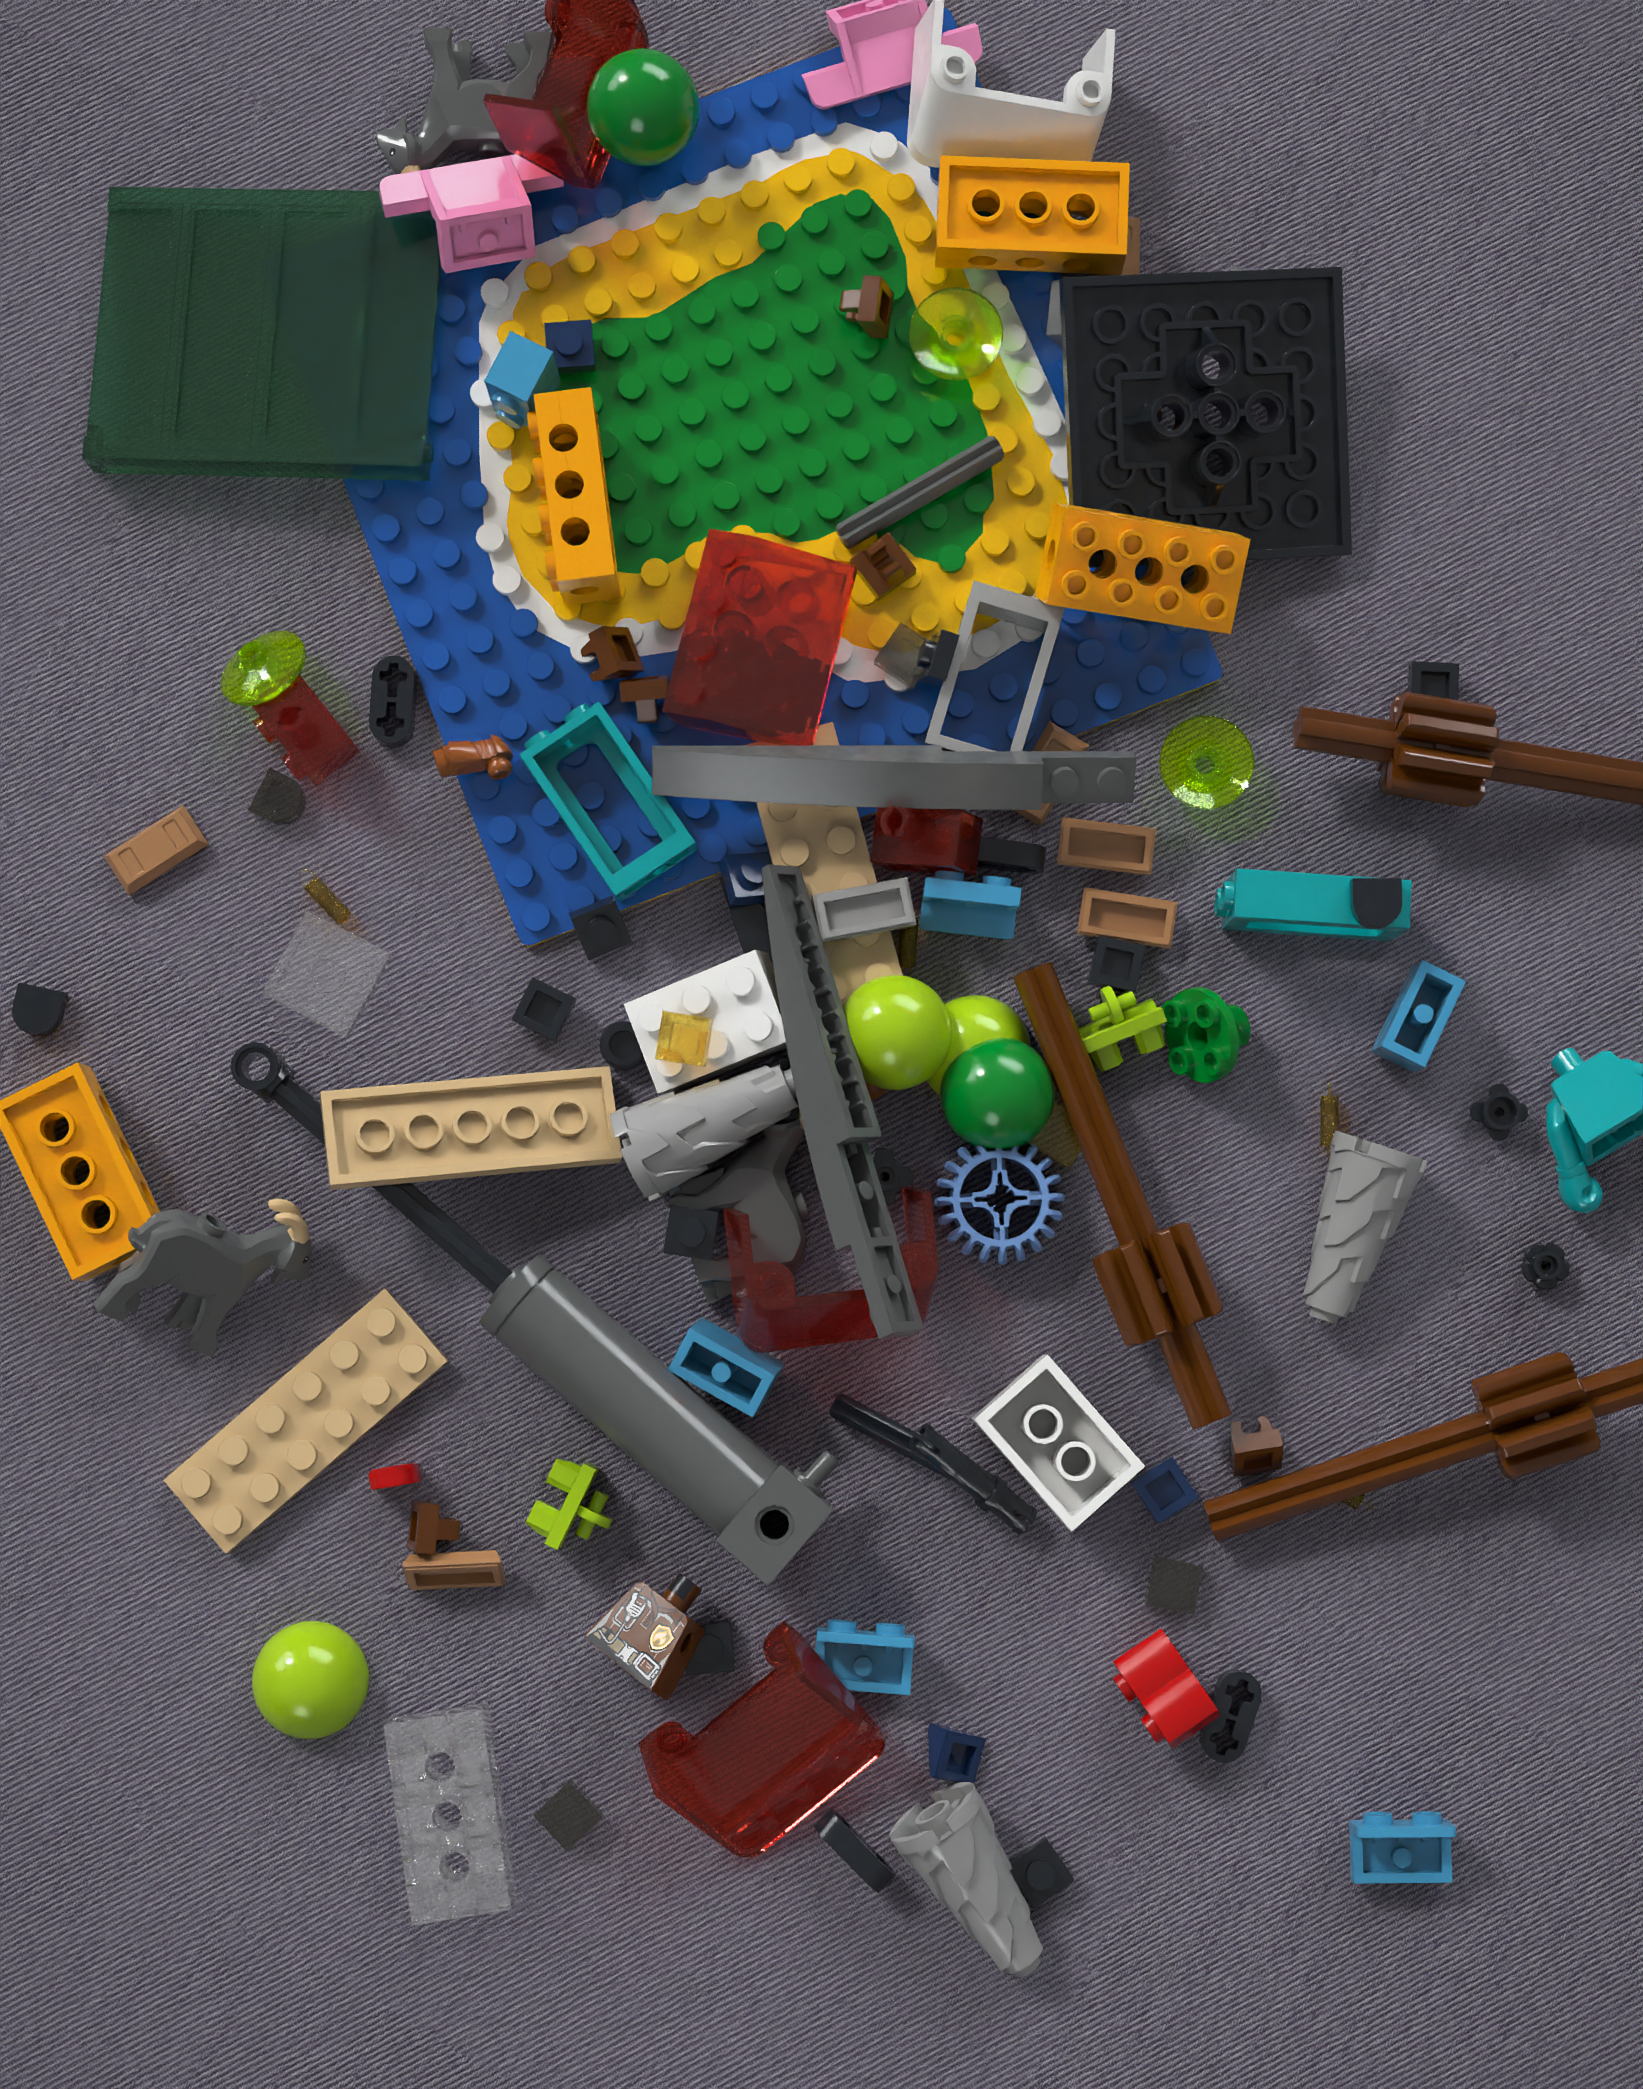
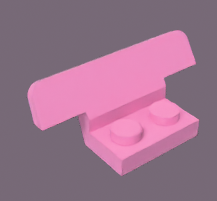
M861 0L826 11L829 28L839 40L844 62L801 74L812 104L819 109L825 110L910 85L915 28L928 9L926 0ZM976 23L942 33L941 44L965 50L972 57L974 63H978L983 49L979 27Z
M538 150L387 176L380 182L379 194L385 218L430 210L432 217L436 221L441 267L445 273L536 257L532 207L526 193L564 187L563 173L554 156L547 151Z

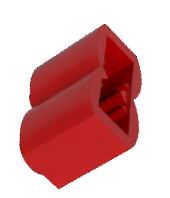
M1159 1629L1113 1661L1119 1671V1674L1112 1678L1128 1703L1137 1698L1147 1714L1140 1718L1156 1744L1165 1739L1171 1749H1173L1220 1716L1217 1707L1162 1629Z

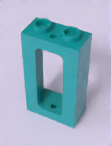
M598 701L591 707L585 703L573 709L564 717L566 723L552 733H549L548 730H543L531 737L524 744L526 750L519 755L530 774L619 903L697 851L694 839L666 798L661 795H652V778ZM589 743L598 746L662 840L661 843L625 867L621 865L558 772V764L562 760Z
M1237 868L1226 881H1223L1222 889L1217 888L1214 915L1215 917H1222L1221 930L1391 942L1410 928L1412 880H1402L1401 912L1396 920L1381 929H1369L1360 925L1353 917L1350 909V880L1352 878L1371 877Z

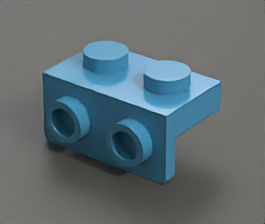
M936 871L935 878H925L919 923L921 930L1011 940L1014 937L1016 912L1020 907L1022 888L1011 887L1012 879L983 876L982 883L963 881V873L953 871Z
M828 1619L827 1627H817L813 1688L910 1695L915 1636L914 1634L905 1633V1625L876 1623V1631L856 1630V1621Z
M1364 1812L1363 1820H1349L1350 1880L1354 1884L1452 1883L1451 1837H1456V1826L1447 1819H1442V1813L1412 1812V1820H1393V1814L1389 1812Z

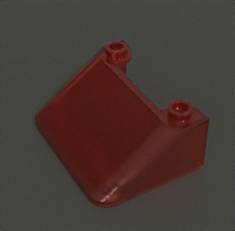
M783 1621L772 1630L763 1643V1652L766 1660L775 1669L693 1736L680 1723L671 1721L654 1729L638 1742L654 1795L728 1851L739 1857H753L763 1853L873 1763L885 1748V1739L878 1725L805 1638L786 1621Z

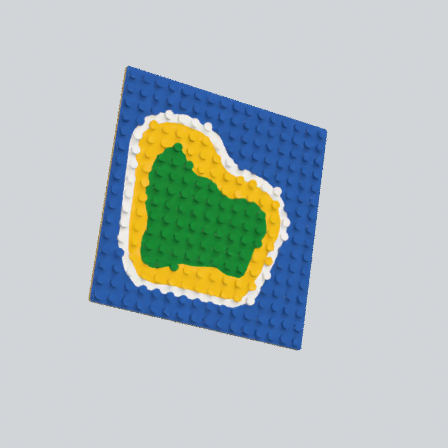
M946 8L943 11L942 33L958 28L951 11ZM840 46L700 98V116L694 136L680 154L665 163L654 166H635L621 162L605 151L596 138L552 154L563 173L564 187L526 193L532 207L536 257L445 273L441 267L436 221L432 217L430 210L380 218L265 262L262 267L265 280L444 745H447L448 741L475 742L490 739V735L493 734L502 738L514 755L511 761L513 770L504 779L495 780L490 778L487 769L483 772L457 775L518 937L521 943L527 947L535 946L575 930L569 915L570 912L613 895L524 765L519 754L526 750L524 744L531 737L543 730H548L549 733H552L566 723L564 717L573 709L585 703L591 707L599 701L651 778L652 746H743L830 722L834 724L839 745H924L942 687V683L938 686H933L919 681L922 667L916 666V661L924 639L931 640L932 636L941 629L958 634L974 580L1038 599L1035 597L1052 505L1053 502L1069 505L1062 348L1046 336L1051 282L1060 280L1061 277L1059 272L935 267L939 168L920 164L911 156L908 150L907 133L911 84L825 110L815 107L811 102L801 74L844 62ZM976 73L975 87L982 88ZM987 211L976 212L978 215L984 217H989L993 215ZM1034 213L1023 214L1028 218L1036 219ZM863 275L882 276L894 292L888 338H870L858 322H850L846 319L847 312H840L839 310L841 292L844 290L861 289ZM591 320L596 371L559 374L561 384L557 391L591 387L599 422L621 598L565 605L561 592L552 591L551 581L548 580L544 551L553 550V546L546 545L545 533H542L539 504H546L547 500H541L533 467V458L541 457V454L535 455L528 427L523 425L520 430L515 429L496 417L497 412L493 409L484 380L510 331L546 348L544 323ZM994 436L999 441L1004 452L1002 461L856 546L846 548L841 543L836 533L838 523L986 437ZM889 532L916 567V574L878 601L851 566L850 559ZM1149 565L1136 566V579L1146 574ZM1089 568L1090 571H1094V570L1098 569V568ZM1182 573L1181 584L1185 586L1187 583ZM1065 607L1023 751H1032L1049 721L1076 737L1219 681L1223 671L1207 631ZM977 613L940 735L994 751H1010L1045 633ZM601 626L628 627L645 670L632 678L669 674L671 694L669 698L657 699L658 722L638 724L636 701L621 702L619 683L622 679L627 678L605 682L591 680L589 674L597 671L600 668L597 656L590 658L582 657L581 655L582 647L590 640L589 633ZM592 743L586 744L558 764L559 774L623 867L662 842L597 745ZM664 796L694 839L697 851L618 903L615 899L619 911L623 912L721 874L719 863L724 855L769 852L756 802ZM857 807L860 820L889 809Z

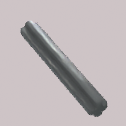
M994 436L986 437L838 523L836 526L838 538L846 548L856 546L1002 461L1004 458L1002 446Z

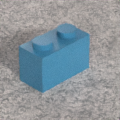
M510 331L484 382L493 409L497 412L496 417L506 425L520 430L523 425L528 427L527 412L536 411L534 394L557 391L561 384V379L553 351Z
M1424 960L1412 966L1371 1052L1413 1073L1425 1068L1466 981Z
M701 1317L689 1328L668 1370L753 1418L764 1406L785 1363Z

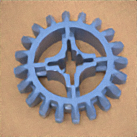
M1034 1144L1026 1150L1024 1155L1018 1153L1020 1146H1014L1007 1151H1003L1002 1148H996L995 1151H987L983 1146H974L977 1155L972 1157L967 1149L961 1147L957 1150V1154L964 1165L960 1168L951 1161H947L944 1165L946 1171L955 1177L953 1181L945 1178L937 1180L936 1186L949 1190L950 1193L949 1197L935 1198L934 1204L937 1207H950L951 1213L938 1218L939 1225H946L954 1221L957 1229L947 1235L949 1242L957 1240L962 1234L968 1239L961 1248L962 1254L968 1255L976 1244L981 1247L978 1255L979 1262L986 1263L990 1250H997L996 1259L998 1265H1005L1007 1263L1008 1249L1013 1250L1014 1257L1020 1262L1026 1259L1025 1251L1022 1247L1023 1244L1027 1243L1035 1253L1042 1250L1041 1243L1035 1237L1038 1232L1049 1239L1054 1237L1055 1231L1044 1223L1046 1219L1052 1221L1062 1220L1063 1214L1049 1208L1050 1203L1063 1202L1065 1195L1059 1192L1050 1194L1048 1186L1061 1182V1177L1059 1174L1048 1178L1044 1177L1042 1171L1052 1164V1160L1047 1157L1038 1165L1032 1162L1031 1159L1038 1151V1147ZM991 1161L990 1181L987 1189L981 1192H972L971 1194H960L962 1184L968 1173L980 1164ZM1005 1161L1022 1168L1033 1180L1037 1191H1023L1014 1188L1008 1181ZM998 1175L1000 1187L1006 1189L1004 1194L1009 1192L1012 1198L1024 1199L1014 1201L1004 1207L1003 1214H1001V1225L999 1223V1213L993 1211L994 1206L990 1208L987 1202H976L974 1200L985 1199L995 1193L996 1186L998 1185ZM1038 1206L1037 1214L1030 1227L1021 1235L1008 1239L1009 1219L1012 1211L1020 1207ZM961 1208L979 1209L986 1212L991 1219L994 1239L976 1232L966 1221Z

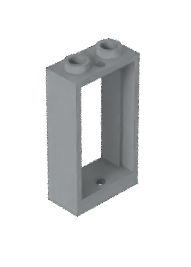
M974 580L959 627L958 635L960 636L947 679L942 683L924 745H940L942 751H994L940 735L975 617L979 613L1045 633L1010 751H1023L1065 607L1047 605L1039 599Z

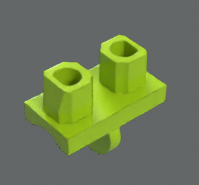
M1106 986L1100 989L1103 1003L1088 1009L1092 1023L1078 1028L1090 1058L1100 1071H1106L1123 1062L1117 1042L1132 1036L1136 1049L1140 1054L1150 1053L1164 1047L1161 1024L1167 1022L1163 1009L1161 1007L1157 1008L1152 999L1137 1004L1132 991L1116 997L1112 988Z
M560 1458L555 1460L545 1482L567 1492V1498L561 1510L537 1499L525 1522L537 1533L547 1537L544 1544L556 1550L562 1547L577 1515L582 1517V1520L575 1534L583 1539H589L595 1524L609 1529L613 1519L602 1513L609 1497L608 1495L596 1490L589 1505L582 1504L597 1475L599 1467L589 1462H585L581 1466L575 1462Z

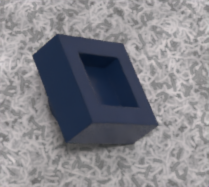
M591 320L544 323L546 348L553 351L559 374L596 371Z
M769 852L724 855L719 866L730 906L765 903L762 868L768 864L772 865Z
M1172 1456L1167 1457L1130 1481L1157 1524L1199 1498Z

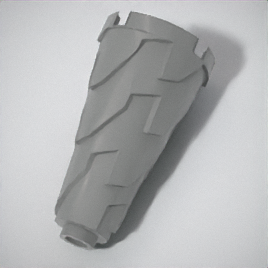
M766 1065L722 1082L716 1079L676 1095L673 1091L632 1107H622L610 1114V1122L615 1138L621 1135L626 1136L622 1140L624 1148L620 1149L640 1191L651 1202L665 1196L671 1189L708 1169V1164L747 1144L746 1139L788 1117L791 1110L798 1107L791 1069L783 1071L780 1065L772 1068Z
M1335 1130L1330 1144V1160L1318 1206L1320 1216L1312 1246L1311 1266L1303 1296L1307 1297L1305 1304L1312 1306L1309 1313L1310 1316L1337 1324L1339 1316L1347 1317L1349 1312H1354L1365 1283L1373 1273L1388 1238L1393 1237L1412 1192L1424 1175L1428 1161Z
M970 1782L956 1783L931 1794L930 1796L934 1804L923 1809L920 1802H918L896 1822L889 1835L891 1842L911 1869L915 1868L942 1906L944 1904L947 1905L972 1941H978L1001 1971L1004 1970L1009 1974L1014 1973L1016 1977H1022L1031 1973L1041 1962L1039 1956L1043 1947L1030 1918L1029 1906L1010 1872L1012 1866L994 1832V1822L981 1795L973 1783Z

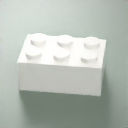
M753 950L624 1004L658 1094H667L673 1091L675 1093L678 1090L689 1088L787 1048L774 968L767 952Z
M1042 1355L971 1418L1070 1531L1076 1529L1145 1467L1048 1355Z

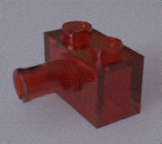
M296 669L250 703L259 715L252 722L269 744L276 739L280 741L288 752L281 759L298 781L306 775L317 786L360 753L352 740Z
M895 806L889 808L877 807L870 862L892 872L935 874L936 871H953L963 873L964 875H976L983 819L967 812L966 809H914L900 806L898 808Z

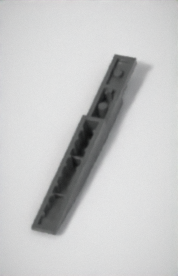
M940 745L652 746V795L803 805L970 810H1041L1042 803H1133L1137 757L1133 751H942Z
M768 864L762 868V877L781 1018L804 1132L836 1251L852 1250L856 1271L864 1288L870 1308V1317L875 1326L878 1339L911 1336L924 1330L868 1146L869 1142L882 1137L850 1035L849 1026L801 869L796 866Z

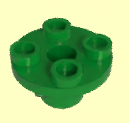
M1204 987L1183 990L1176 994L1172 1000L1166 1001L1162 1009L1167 1022H1164L1165 1035L1170 1051L1168 1062L1172 1071L1177 1075L1185 1074L1190 1079L1200 1083H1210L1225 1078L1236 1064L1239 1048L1249 1043L1251 1026L1244 1010L1234 1004L1227 1005L1218 994Z

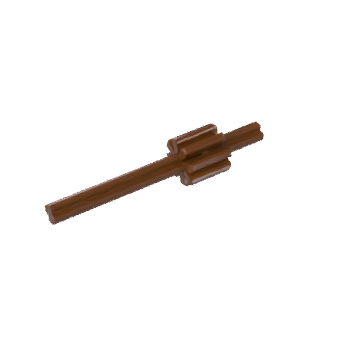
M1404 692L1402 695H1397L1391 703L1389 720L1300 706L1297 720L1294 721L1293 725L1294 749L1377 762L1376 771L1381 772L1378 781L1379 789L1386 795L1467 808L1480 803L1485 795V780L1643 806V762L1500 739L1499 728L1494 727L1497 714L1490 705Z
M1052 962L1021 972L1014 976L1015 984L1119 1243V1247L1095 1256L1093 1265L1124 1344L1127 1347H1134L1157 1339L1192 1429L1232 1415L1196 1325L1197 1322L1221 1313L1224 1306L1191 1224L1189 1222H1182L1169 1228L1158 1230Z
M1557 1352L1474 1379L1472 1381V1393L1477 1402L1475 1403L1476 1413L1203 1501L1216 1542L1491 1452L1495 1453L1498 1467L1502 1474L1511 1480L1597 1453L1600 1450V1438L1596 1431L1598 1426L1595 1419L1643 1403V1358L1580 1378L1577 1377L1573 1362L1566 1353Z

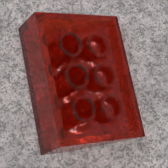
M709 529L662 711L677 725L782 746L814 745L858 569L846 563L759 537Z

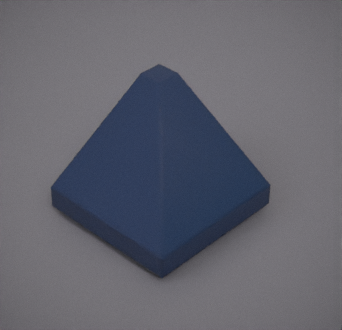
M930 1723L928 1729L930 1777L954 1783L970 1782L974 1784L986 1738Z

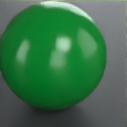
M638 48L615 55L600 68L589 89L587 114L594 136L611 156L630 165L654 166L673 159L690 143L699 122L700 102L695 83L682 64L661 51Z
M1012 1038L987 1040L967 1049L948 1066L941 1081V1107L948 1124L961 1139L972 1146H983L988 1151H995L996 1148H1002L1003 1151H1007L1014 1146L1021 1147L1027 1144L1046 1126L1055 1103L1053 1076L1042 1056L1029 1045Z

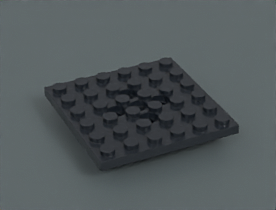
M1342 267L1063 277L1059 280L1069 505L1237 533L1251 539L1246 560L1352 555ZM1205 355L1211 356L1219 363L1220 371L1216 380L1207 377L1203 372L1202 361ZM1254 402H1259L1267 410L1268 417L1264 426L1256 424L1251 417V407ZM1207 404H1213L1221 412L1222 419L1218 428L1211 427L1205 421L1204 410ZM1161 405L1167 406L1175 415V425L1172 430L1164 429L1158 422L1157 413ZM1210 452H1215L1223 460V471L1219 477L1212 475L1207 469L1206 459ZM1102 550L1092 554L1089 559V568H1099L1104 559ZM1144 558L1139 561L1137 566L1149 565V560Z

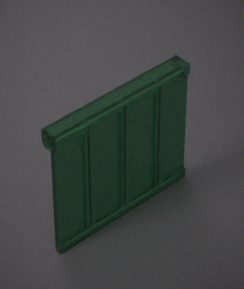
M109 187L107 205L109 215L87 433L83 439L82 459L94 473L430 481L431 463L434 461V447L428 435L441 271L436 221L432 217L430 210L385 218L379 194L380 191Z

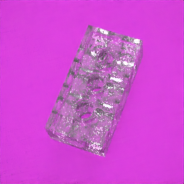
M488 1702L391 1718L383 1726L412 1926L511 1910L517 1898ZM433 1753H447L454 1761V1772L444 1774L436 1770L432 1762ZM451 1802L457 1805L461 1811L462 1820L457 1823H450L444 1820L439 1811L440 1803ZM458 1852L464 1855L469 1863V1870L466 1872L452 1870L446 1860L447 1854Z

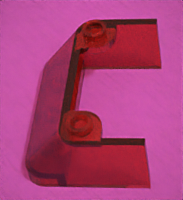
M547 0L545 4V19L550 24L555 42L532 99L486 93L483 103L507 150L573 187L593 190L601 181L610 154L599 144L589 124L587 98L591 83L600 68L615 55L632 49H649L648 33L634 0Z
M906 1186L902 1187L907 1243L900 1245L899 1248L923 1324L928 1314L938 1272L931 1191ZM734 1208L724 1209L736 1332L740 1341L746 1347L755 1352L767 1353L878 1338L870 1317V1308L864 1288L796 1297L794 1277L786 1266L775 1261L753 1262L749 1215Z

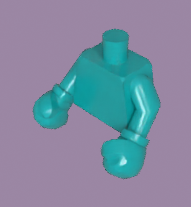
M1566 1048L1559 1052L1551 1061V1067L1560 1077L1550 1085L1552 1100L1546 1106L1547 1139L1558 1164L1555 1169L1559 1176L1558 1188L1560 1199L1569 1210L1590 1213L1596 1211L1601 1205L1603 1192L1598 1181L1589 1175L1586 1166L1589 1167L1643 1134V1063L1627 1058L1619 1059L1611 1051H1602L1589 1060L1584 1061L1574 1048Z

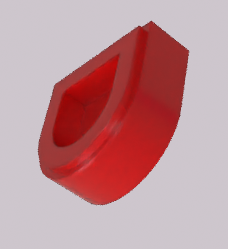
M416 1462L372 1469L368 1473L370 1490L422 1481L420 1465Z

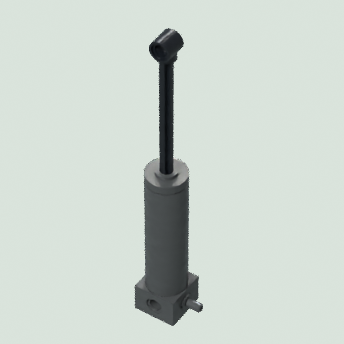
M252 1042L240 1047L235 1052L231 1061V1072L235 1081L240 1086L255 1093L266 1104L274 1100L325 1145L321 1103L293 1079L296 1072L286 1063L283 1056L263 1043ZM266 1056L270 1063L269 1073L262 1080L253 1081L249 1075V1065L255 1058ZM412 1183L371 1186L493 1293L488 1301L490 1306L480 1319L479 1324L493 1337L496 1336V1339L716 1532L718 1534L716 1541L767 1586L770 1585L831 1514L833 1505L823 1497L825 1495L824 1492L818 1488L839 1464L838 1459L829 1451H823L804 1475L797 1469L793 1471L783 1461L779 1464L686 1381L668 1370L669 1367L563 1273L557 1268L554 1270L555 1266L541 1254L532 1259L524 1268L519 1266L512 1272ZM778 1510L784 1513L789 1521L787 1530L778 1535L767 1532L761 1522L762 1516L766 1512Z

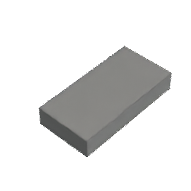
M907 877L812 895L823 944L916 926Z

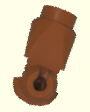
M493 734L490 735V739L475 742L448 741V744L442 746L441 749L432 751L441 778L483 772L487 769L490 778L500 780L508 777L513 770L511 761L514 755L510 747L502 738Z

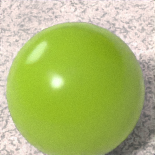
M902 975L881 976L857 988L843 1006L850 1035L866 1083L886 1090L908 1089L927 1081L943 1065L952 1040L951 1019L942 999L925 983Z
M967 995L945 1003L952 1025L951 1045L943 1065L927 1082L940 1096L942 1077L948 1066L964 1051L981 1042L997 1038H1012L1032 1047L1025 1023L1011 1007L992 997Z
M320 1621L298 1622L274 1634L257 1656L252 1673V1691L260 1713L275 1729L283 1734L299 1739L323 1738L342 1730L361 1710L369 1687L367 1661L357 1642L339 1627Z

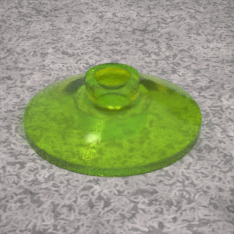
M945 288L929 295L915 310L910 323V345L918 362L930 373L948 380L969 379L984 372L996 360L1003 342L1002 320L995 306L982 294L967 288ZM958 333L964 338V342L959 346H953L948 343L947 337L950 334Z
M273 631L249 641L232 656L224 668L220 684L223 695L232 704L242 707L259 705L278 696L294 682L304 666L306 660L304 643L296 634L289 631Z
M1202 715L1181 722L1168 734L1161 747L1159 769L1166 788L1177 800L1193 808L1211 810L1234 802L1245 791L1254 771V754L1246 735L1235 724L1221 717ZM1201 758L1208 759L1212 763V771L1207 774L1199 772L1196 768V761Z

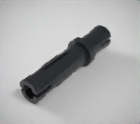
M929 1423L923 1424L917 1432L934 1445L933 1448L927 1446L915 1435L912 1436L908 1448L916 1452L975 1499L974 1503L983 1511H991L1019 1535L1024 1533L1029 1526L1012 1513L1014 1510L1033 1523L1038 1512L1036 1508L1030 1506L1007 1487L1008 1483L998 1475L993 1476L991 1473H988L962 1453L946 1438L935 1431Z

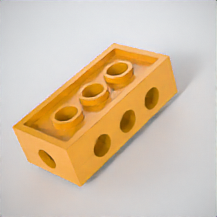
M941 155L938 175L935 267L1121 275L1127 256L1130 163ZM987 211L993 215L989 217H984L978 215L976 212ZM1034 213L1038 215L1039 218L1031 219L1023 214ZM1071 215H1081L1087 220H1075Z
M591 387L534 394L536 411H528L527 420L535 455L541 454V457L533 458V467L541 500H547L546 504H539V515L542 533H545L546 545L553 546V550L544 551L548 580L551 581L552 591L561 592L565 605L619 599L621 594L598 415Z
M1053 502L1035 597L1047 605L1231 634L1251 539L1228 531ZM1102 550L1104 559L1101 566L1094 571H1090V557L1096 551ZM1148 558V571L1143 577L1136 579L1135 568L1142 559ZM1193 565L1194 576L1187 585L1182 586V573L1186 568Z
M77 1062L0 1100V1129L72 1280L88 1281L119 1266L120 1263L132 1257L137 1249L128 1240L129 1230L131 1227H141L147 1222L149 1217L160 1212L92 1068ZM66 1118L69 1123V1131L62 1140L57 1141L54 1133L56 1124L61 1119ZM86 1160L90 1173L87 1180L79 1185L75 1179V1170L81 1162ZM106 1203L110 1209V1219L104 1227L99 1228L95 1220V1214L97 1209Z

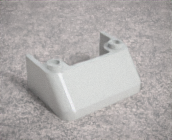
M933 0L915 28L907 147L911 156L920 164L939 168L941 155L1091 162L1111 101L1116 30L1106 28L1083 58L1082 71L1075 73L1065 85L1063 102L975 87L976 66L972 57L959 47L941 44L944 0Z

